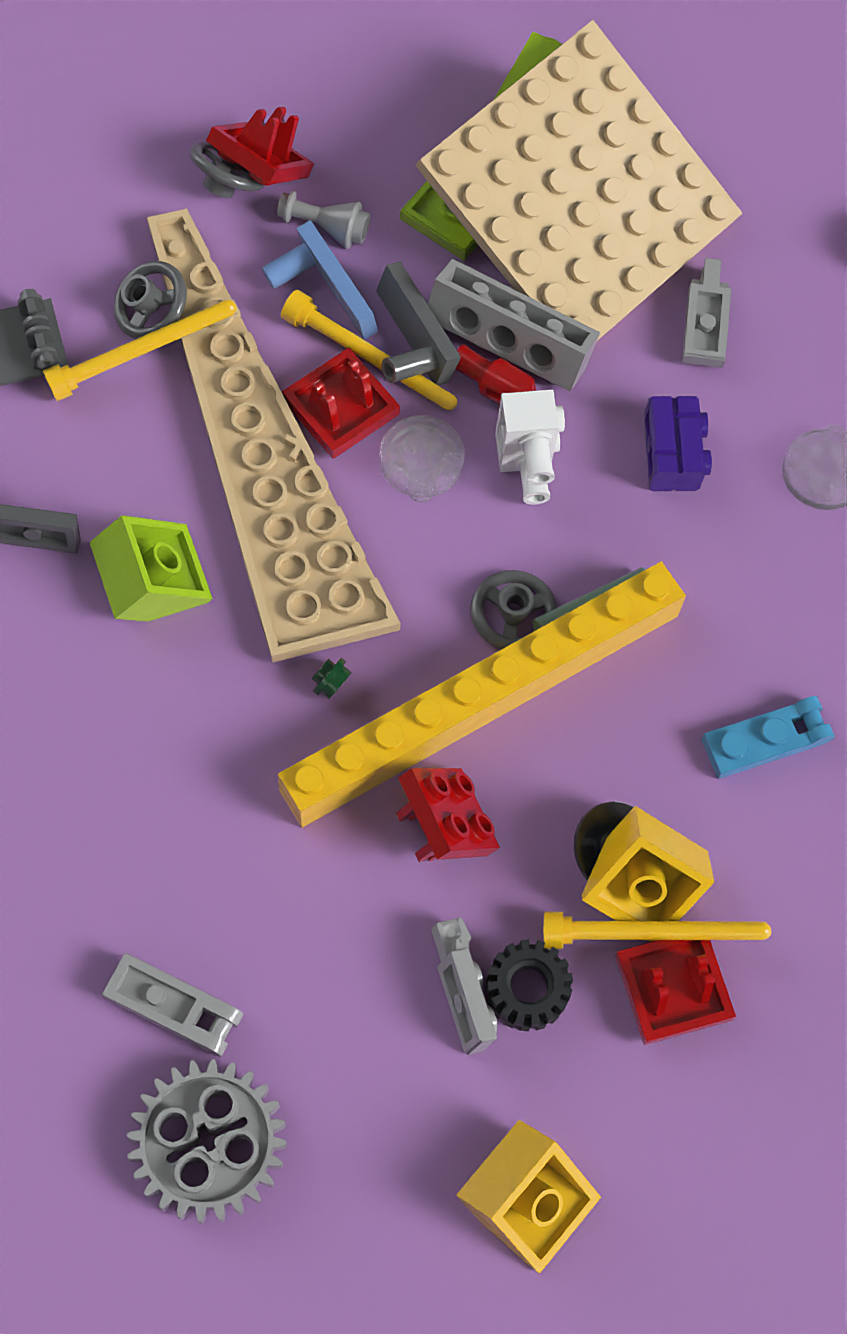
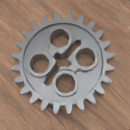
M215 1059L210 1060L207 1072L201 1073L195 1060L191 1061L189 1075L185 1077L182 1076L177 1068L173 1067L171 1068L173 1083L167 1085L162 1080L156 1078L154 1083L159 1092L157 1097L154 1098L147 1094L140 1096L148 1108L147 1112H132L131 1114L132 1119L141 1125V1130L128 1132L127 1138L131 1142L140 1144V1148L128 1153L127 1157L131 1162H143L144 1164L135 1171L133 1176L136 1181L149 1178L152 1180L143 1192L147 1198L153 1197L160 1192L163 1193L159 1203V1208L163 1212L170 1208L174 1202L177 1203V1217L180 1220L187 1216L190 1209H196V1217L199 1224L204 1223L208 1210H214L219 1221L224 1222L225 1207L230 1205L241 1216L244 1214L243 1198L247 1196L256 1203L261 1202L256 1189L258 1184L271 1188L275 1185L273 1179L266 1173L268 1168H283V1162L273 1155V1151L287 1148L286 1140L274 1137V1133L286 1128L285 1120L270 1119V1116L280 1108L279 1102L276 1100L263 1103L262 1100L269 1091L267 1084H263L253 1090L251 1088L254 1079L253 1072H247L239 1080L236 1078V1065L232 1062L224 1074L218 1073ZM217 1096H225L233 1103L230 1113L221 1119L211 1118L205 1112L208 1102ZM174 1118L186 1121L188 1129L182 1139L170 1142L162 1138V1128L167 1121ZM242 1118L247 1120L246 1126L216 1137L214 1139L216 1146L214 1150L207 1152L204 1146H198L186 1153L174 1163L167 1162L169 1155L197 1145L200 1142V1132L208 1130L211 1136L217 1135L229 1128L235 1121ZM239 1139L247 1140L254 1147L251 1158L241 1164L231 1162L226 1156L229 1145ZM201 1162L207 1165L209 1175L202 1185L189 1187L183 1183V1171L189 1164Z

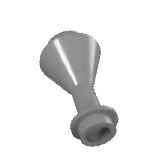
M291 191L290 194L282 193L277 208V216L282 217L285 223H289L292 216L307 221L311 220L321 226L345 249H349L353 243L363 244L368 232L371 214L362 211V203L360 201L318 207L297 201L296 191Z

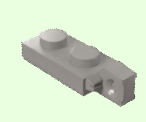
M705 258L700 280L692 279L690 283L681 363L723 368L726 358L731 288H729V283L720 282V259Z
M462 918L438 922L431 929L441 960L437 968L464 1054L471 1055L483 1052L497 1039V1019L492 1008L486 1004L481 989L483 986L481 969L476 962L472 961L468 949L471 936Z

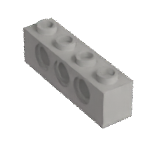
M451 259L435 279L428 301V306L444 330L451 331L473 342L478 347L486 349L570 392L586 370L600 335L599 331L454 259Z

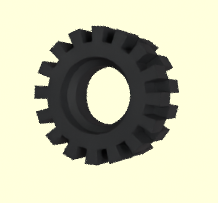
M529 939L521 940L519 945L516 946L511 943L505 947L502 953L499 952L496 955L492 965H490L485 984V990H487L486 999L488 1005L493 1006L497 1019L500 1017L505 1019V1025L510 1028L516 1025L521 1027L520 1031L528 1032L533 1027H536L537 1030L544 1029L546 1024L550 1022L553 1024L559 1018L571 997L573 977L572 973H568L567 970L569 964L565 958L561 960L558 957L559 951L556 948L552 947L551 950L544 948L545 942L537 940L536 944H529ZM534 969L542 974L547 984L545 996L533 1003L519 1000L511 989V978L517 971Z

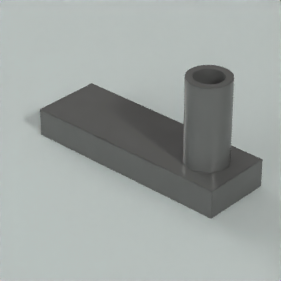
M401 261L386 265L376 292L412 350L383 359L382 371L384 377L389 383H394L427 372L433 383L437 385L448 383L461 356Z
M0 504V543L70 553L78 552L81 538L77 514Z

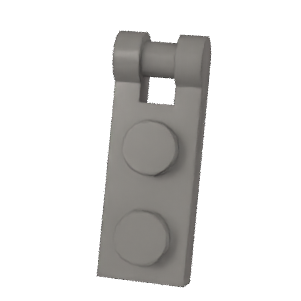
M126 952L102 993L104 999L197 1045L204 1051L217 1057H222L228 1045L225 1039L232 1027L237 1028L244 1015L232 1005ZM203 1011L215 1017L209 1031L196 1026Z

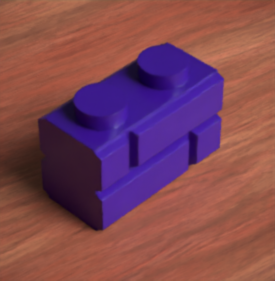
M652 396L648 398L644 412L649 489L651 491H672L673 489H676V491H697L701 487L704 476L711 474L712 468L711 451L703 450L702 439L708 435L707 412H700L699 398L697 396H677L676 398L671 396Z

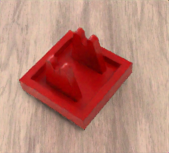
M277 107L266 123H264L266 110L258 109L249 122L212 126L206 142L218 149L217 153L221 158L233 164H240L250 171L249 176L254 181L265 186L308 178L315 164L292 148L299 118L297 115H292L285 122V107Z
M350 348L345 349L282 391L291 411L332 459L400 415V405Z
M411 768L398 777L409 800L405 806L396 812L399 822L408 818L409 821L418 819L428 840V843L415 853L418 862L426 859L433 861L435 859L487 857L500 848L494 836L495 829L493 823L483 813L474 795V784L463 772L462 768Z
M657 940L617 951L615 958L643 1045L730 1022L736 1018L710 940Z

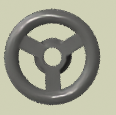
M198 142L191 147L190 157L192 161L206 174L203 185L213 194L223 198H232L236 189L258 191L264 187V185L254 181L249 176L250 171L243 166L230 163L221 158L217 153L218 149L208 142ZM203 154L208 156L211 160H213V162L211 163L209 160H207Z
M163 261L146 262L130 271L119 285L114 300V315L120 329L129 337L137 339L178 321L184 310L187 297L186 284L182 274L176 267ZM155 273L163 274L171 280L174 289L161 291L146 276ZM172 304L169 312L160 322L150 327H144L151 313L157 311L160 306ZM126 305L136 311L131 321L127 316Z
M506 570L489 576L477 587L471 600L470 614L473 625L479 635L489 644L503 649L521 639L516 638L518 624L530 612L544 608V614L556 609L557 605L552 591L541 579L524 571ZM511 583L503 587L501 591L496 588L500 585ZM529 588L534 590L538 595L533 596V593ZM485 599L498 607L502 618L505 620L503 636L495 632L485 620L483 613ZM517 604L521 609L514 611L508 605Z

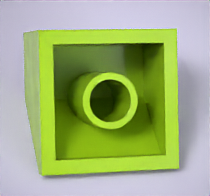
M121 515L89 542L115 619L149 622L207 604L213 599L187 524Z

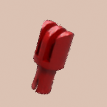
M461 345L457 349L461 358L455 370L477 382L479 393L500 405L502 393L536 391L534 378L503 358H498L491 362L469 349L466 345Z

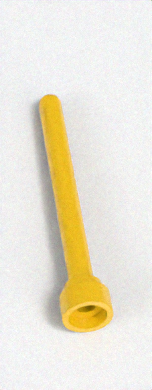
M298 289L291 293L281 310L280 317L295 327L299 325L307 327L309 325L346 349L350 348L356 355L382 370L383 359L391 356L318 312L317 306L312 303L313 299ZM422 375L400 381L445 410H453L457 406V398L453 394Z
M224 300L71 368L68 364L62 367L56 364L43 370V373L58 402L73 395L72 390L79 388L77 383L234 315L237 309L236 304L232 300Z
M544 911V948L547 949L552 947L563 949L564 944H573V940H766L771 935V927L764 921H573V916H564L563 911Z

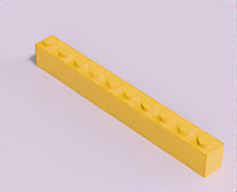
M660 561L278 773L279 792L299 825L303 828L678 617L686 595L663 562Z

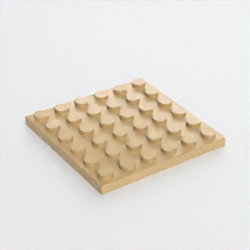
M594 20L579 30L415 164L417 169L514 290L599 331L598 340L743 214Z

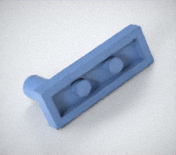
M311 220L296 228L301 245L261 268L271 287L276 289L315 266L363 339L365 340L378 332L372 310Z

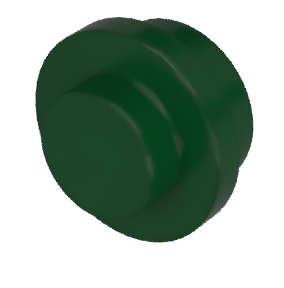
M340 658L335 664L328 659L311 678L318 684L312 692L317 696L322 693L326 698L330 699L352 673L344 666L346 661Z

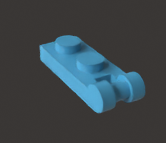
M818 696L807 697L793 705L704 733L701 741L717 778L721 779L824 745L833 740L835 734L830 724L824 723L820 714L823 707ZM804 720L808 731L798 735L793 723Z

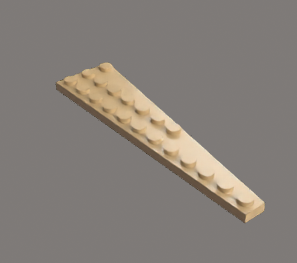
M187 208L147 217L158 261L167 262L176 267L185 280L187 297L179 320L224 300H232L223 283V278L216 264L211 260L210 252ZM162 274L166 290L174 289L171 280ZM237 305L234 315L180 338L272 663L400 631L401 623L377 577H374L365 559L366 555L359 542H356L347 524L344 512L337 505L328 487V482L321 468L316 464L314 454L268 365H265L251 332H248Z

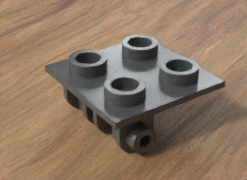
M25 289L20 293V298L17 302L18 306L0 309V386L45 376L43 370L59 364L60 367L68 364L51 298L43 300L42 296L37 294L34 289Z

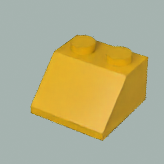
M634 806L606 838L581 895L582 901L615 921H679L714 883L709 853L706 849L637 806Z
M521 1120L516 1122L456 1194L481 1224L539 1274L601 1198L556 1141Z

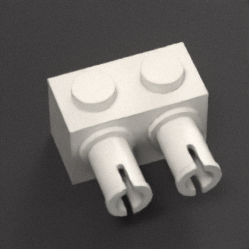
M553 390L501 394L495 433L500 472L520 471L523 501L530 505L542 504L550 499L548 483L552 482L555 477L552 468V458L554 452L560 451L559 432H564L565 428L564 410L562 406H556Z

